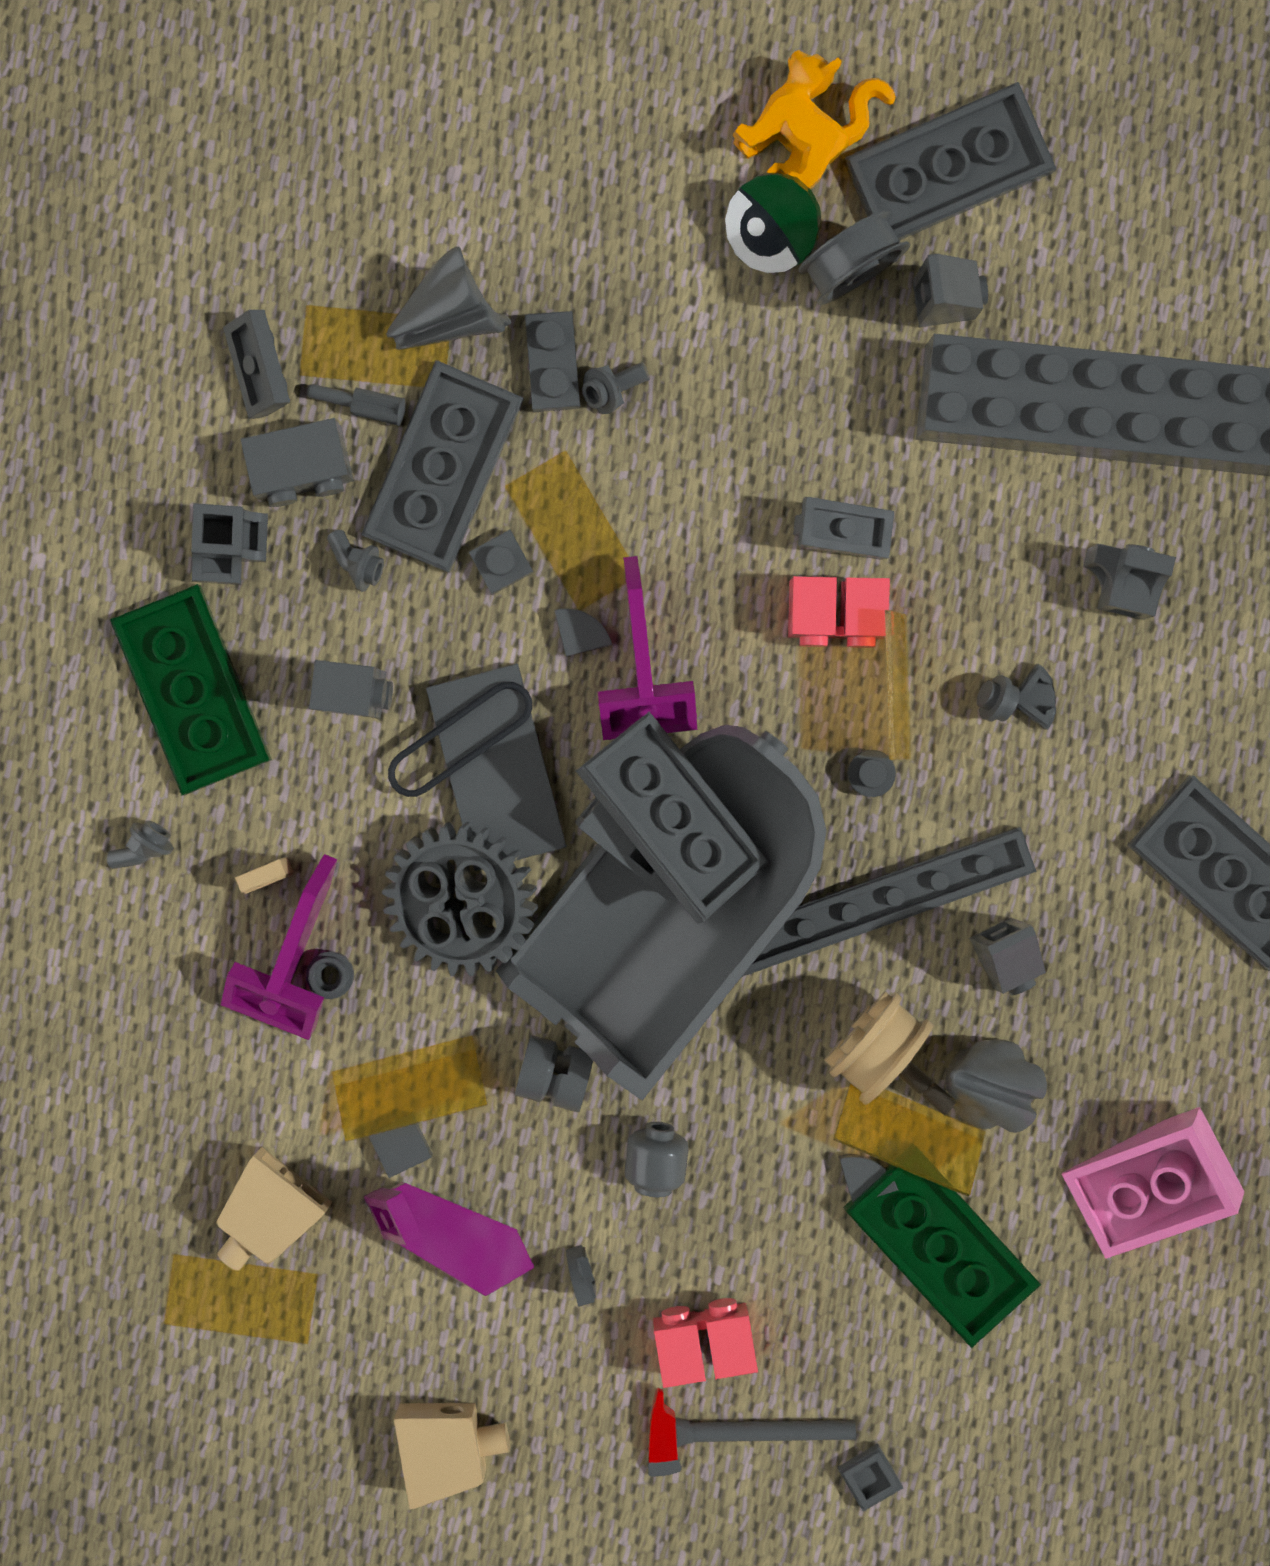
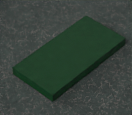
M196 584L110 619L181 796L188 795L272 760L201 585Z
M911 1144L885 1168L887 1171L855 1201L852 1202L850 1200L843 1208L962 1339L973 1348L1041 1284L914 1144ZM895 1181L898 1191L878 1196Z

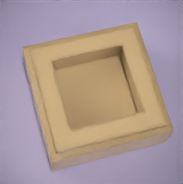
M288 857L235 877L241 893L248 894L290 877L294 871Z

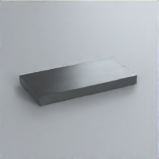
M1019 82L844 159L845 167L867 217L883 210H890L892 215L888 222L899 241L1048 176L1056 170V166Z
M435 360L361 535L450 573L524 401L523 397Z
M519 664L427 687L426 690L436 727L500 683L515 682L524 687ZM514 689L499 691L438 734L447 769L523 715L525 700L518 691ZM531 713L529 719L523 725L449 776L462 825L465 822H470L472 836H477L483 828L488 827V841L492 844L504 836L506 842L502 851L507 855L519 850L521 853L517 860L567 847ZM473 865L474 871L482 870L481 867Z
M650 711L576 770V773L697 924L708 919L769 863Z
M1189 775L1127 846L1265 970L1270 971V844L1194 775Z

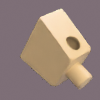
M261 1147L248 1162L217 1219L218 1227L230 1235L217 1255L225 1265L237 1271L244 1266L252 1254L264 1263L270 1264L325 1214L332 1201Z
M404 1403L398 1406L394 1424L409 1510L480 1486L484 1483L486 1473L485 1457L510 1452L507 1424L500 1423L479 1427L475 1403Z

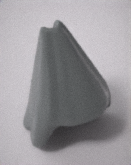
M456 246L447 251L430 268L390 325L386 335L387 337L394 338L397 350H403L475 335L501 333L505 330L506 326L511 324V320L505 314L495 312L486 302L469 267L465 263L461 248Z
M1002 1039L982 1040L976 1042L973 1046L960 1050L952 1058L945 1077L947 1092L957 1101L953 1109L967 1123L982 1130L991 1129L995 1126H1000L1012 1133L1025 1130L1034 1122L1037 1115L1031 1107L1032 1100L1043 1099L1047 1091L1044 1071L1038 1065L1025 1060L1019 1045Z

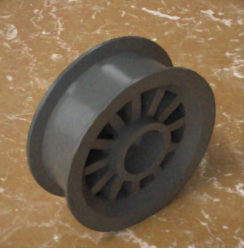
M883 210L872 214L845 229L822 245L801 264L798 269L799 273H808L821 294L817 300L818 305L835 301L874 278L896 262L910 248L909 242L900 243L888 222L892 215L890 210Z

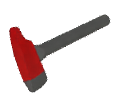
M657 1387L650 1416L648 1474L651 1477H658L680 1472L682 1466L678 1457L677 1447L693 1444V1442L855 1440V1420L692 1422L675 1417V1411L664 1403L663 1389Z

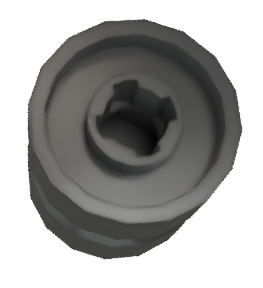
M531 1035L514 1096L536 1102H541L545 1097H550L553 1106L579 1113L593 1060L581 1048L570 1045L564 1051L558 1049L556 1041Z

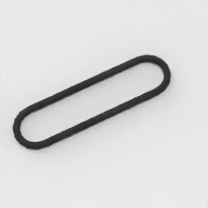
M515 682L500 683L397 754L391 761L388 768V779L392 788L406 797L420 796L502 740L529 719L532 712V698L529 692L522 685ZM514 689L523 696L525 710L518 720L416 790H408L398 784L395 778V769L402 759L499 691Z

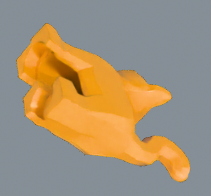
M797 50L788 59L789 73L787 82L769 97L759 119L753 126L742 123L737 127L732 135L735 138L733 144L749 159L778 140L791 155L785 163H774L767 173L788 174L797 177L812 189L819 183L828 164L832 163L844 150L859 141L869 127L868 101L876 97L883 103L892 105L896 99L895 92L884 80L879 78L864 79L854 87L848 101L850 122L847 125L841 126L820 110L811 99L828 89L842 60L838 57L829 63L818 54L808 55Z

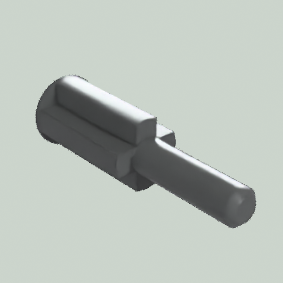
M316 384L309 385L307 389L309 398L350 407V412L356 416L400 426L404 417L405 398L357 387L354 393Z

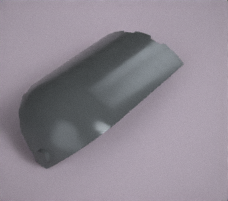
M725 724L701 733L680 748L684 756L769 861L761 871L708 919L697 924L674 894L666 900L601 845L597 844L534 922L530 932L523 936L526 941L519 950L513 949V955L508 962H502L496 970L508 989L534 1007L554 1025H557L561 1019L566 1021L565 1027L577 1037L575 1043L598 1065L606 1076L640 1100L646 1097L800 905L821 868L826 826L819 796L799 769L784 757L788 747L766 730L759 737L745 727Z

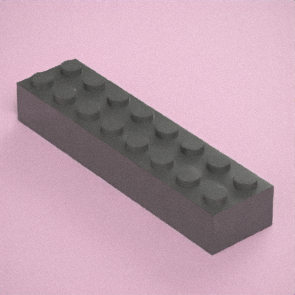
M934 333L925 346L916 440L1270 476V368Z

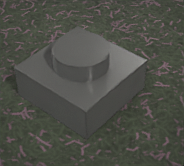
M511 530L469 552L492 595L534 573Z

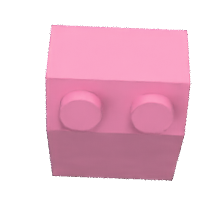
M1200 1107L1163 1120L1062 1173L1106 1259L1236 1215L1239 1212L1244 1195V1190Z

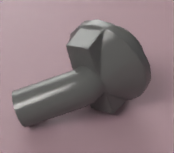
M643 362L615 374L612 373L609 365L592 368L585 373L583 378V396L590 407L597 409L601 414H610L624 404L622 391L650 380V376Z
M343 530L331 532L327 536L330 547L342 569L349 572L356 589L364 592L370 585H377L384 568V559L379 557L378 547L370 545L363 550L352 548Z
M146 821L144 824L133 823L130 827L131 837L126 844L128 848L109 851L107 863L110 868L117 869L145 863L150 857L169 855L174 849L172 843L168 841L171 835L165 828L153 821Z

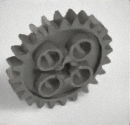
M446 822L440 828L439 835L431 826L422 833V840L416 836L406 843L408 851L402 849L393 857L399 866H392L386 871L385 875L395 883L386 886L382 890V894L393 898L394 901L384 908L383 911L385 914L397 915L398 920L389 929L391 932L404 930L407 936L402 940L400 947L405 948L412 944L417 946L418 949L414 957L416 962L421 960L426 954L431 956V970L433 971L443 962L448 963L450 976H454L462 965L465 966L469 976H474L479 970L480 963L487 972H491L497 965V958L503 963L508 962L513 955L512 949L519 950L526 941L522 934H528L534 926V923L526 917L533 915L538 909V905L525 899L533 895L537 890V886L523 884L522 881L531 871V868H516L514 862L521 852L516 850L506 855L502 851L506 838L503 836L492 844L488 841V827L483 828L477 836H472L470 822H465L459 828L457 834L451 822ZM450 859H453L456 862V871L453 864L449 861ZM469 865L481 867L486 873L487 882L475 880L470 873ZM425 871H431L439 877L441 888L433 887L426 881ZM455 892H456V897H457L458 899H454V897H453V894H454ZM462 900H466L467 905L465 907ZM478 912L489 913L494 918L496 927L484 925L480 921ZM433 917L444 919L450 927V933L438 931L434 926ZM463 927L470 939L464 937Z

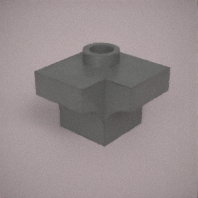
M193 503L192 582L241 585L242 562L266 563L268 513L247 511L241 506Z
M1098 543L1088 548L1083 567L1092 571L1100 582L1101 594L1097 609L1141 620L1156 616L1163 587L1172 576L1176 557L1157 553L1152 548L1128 544L1125 548L1120 549Z

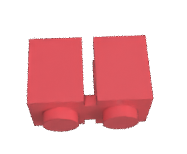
M793 576L789 581L788 638H800L799 646L827 647L828 638L847 639V647L850 648L876 647V639H884L889 636L890 578L846 577L845 582H841L840 626H836L837 577Z
M723 1298L710 1302L708 1304L709 1309H705L702 1312H690L687 1306H675L661 1312L662 1317L653 1318L663 1388L706 1381L698 1333L699 1330L705 1329L708 1331L715 1380L758 1373L746 1303L737 1304L733 1298Z

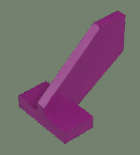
M638 556L623 557L637 687L597 691L603 740L617 738L649 711L666 733L698 730L693 681L653 685Z
M324 854L305 886L271 976L234 962L226 977L221 1006L309 1040L318 1022L324 997L292 985L291 982L331 885L337 863L336 858Z
M404 1182L391 1189L379 1188L363 1196L383 1239L396 1243L483 1296L493 1293L535 1268L517 1229Z

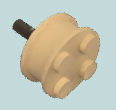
M885 991L872 1006L868 1005L851 1025L854 1030L845 1040L841 1039L824 1059L830 1065L828 1073L833 1078L841 1074L861 1091L859 1100L865 1105L872 1102L899 1076L917 1093L922 1094L924 1099L945 1116L957 1101L937 1083L932 1082L930 1077L911 1062L914 1055L929 1036L934 1024L928 1019L922 1022L918 1021L900 1005L902 997L897 992L889 995Z

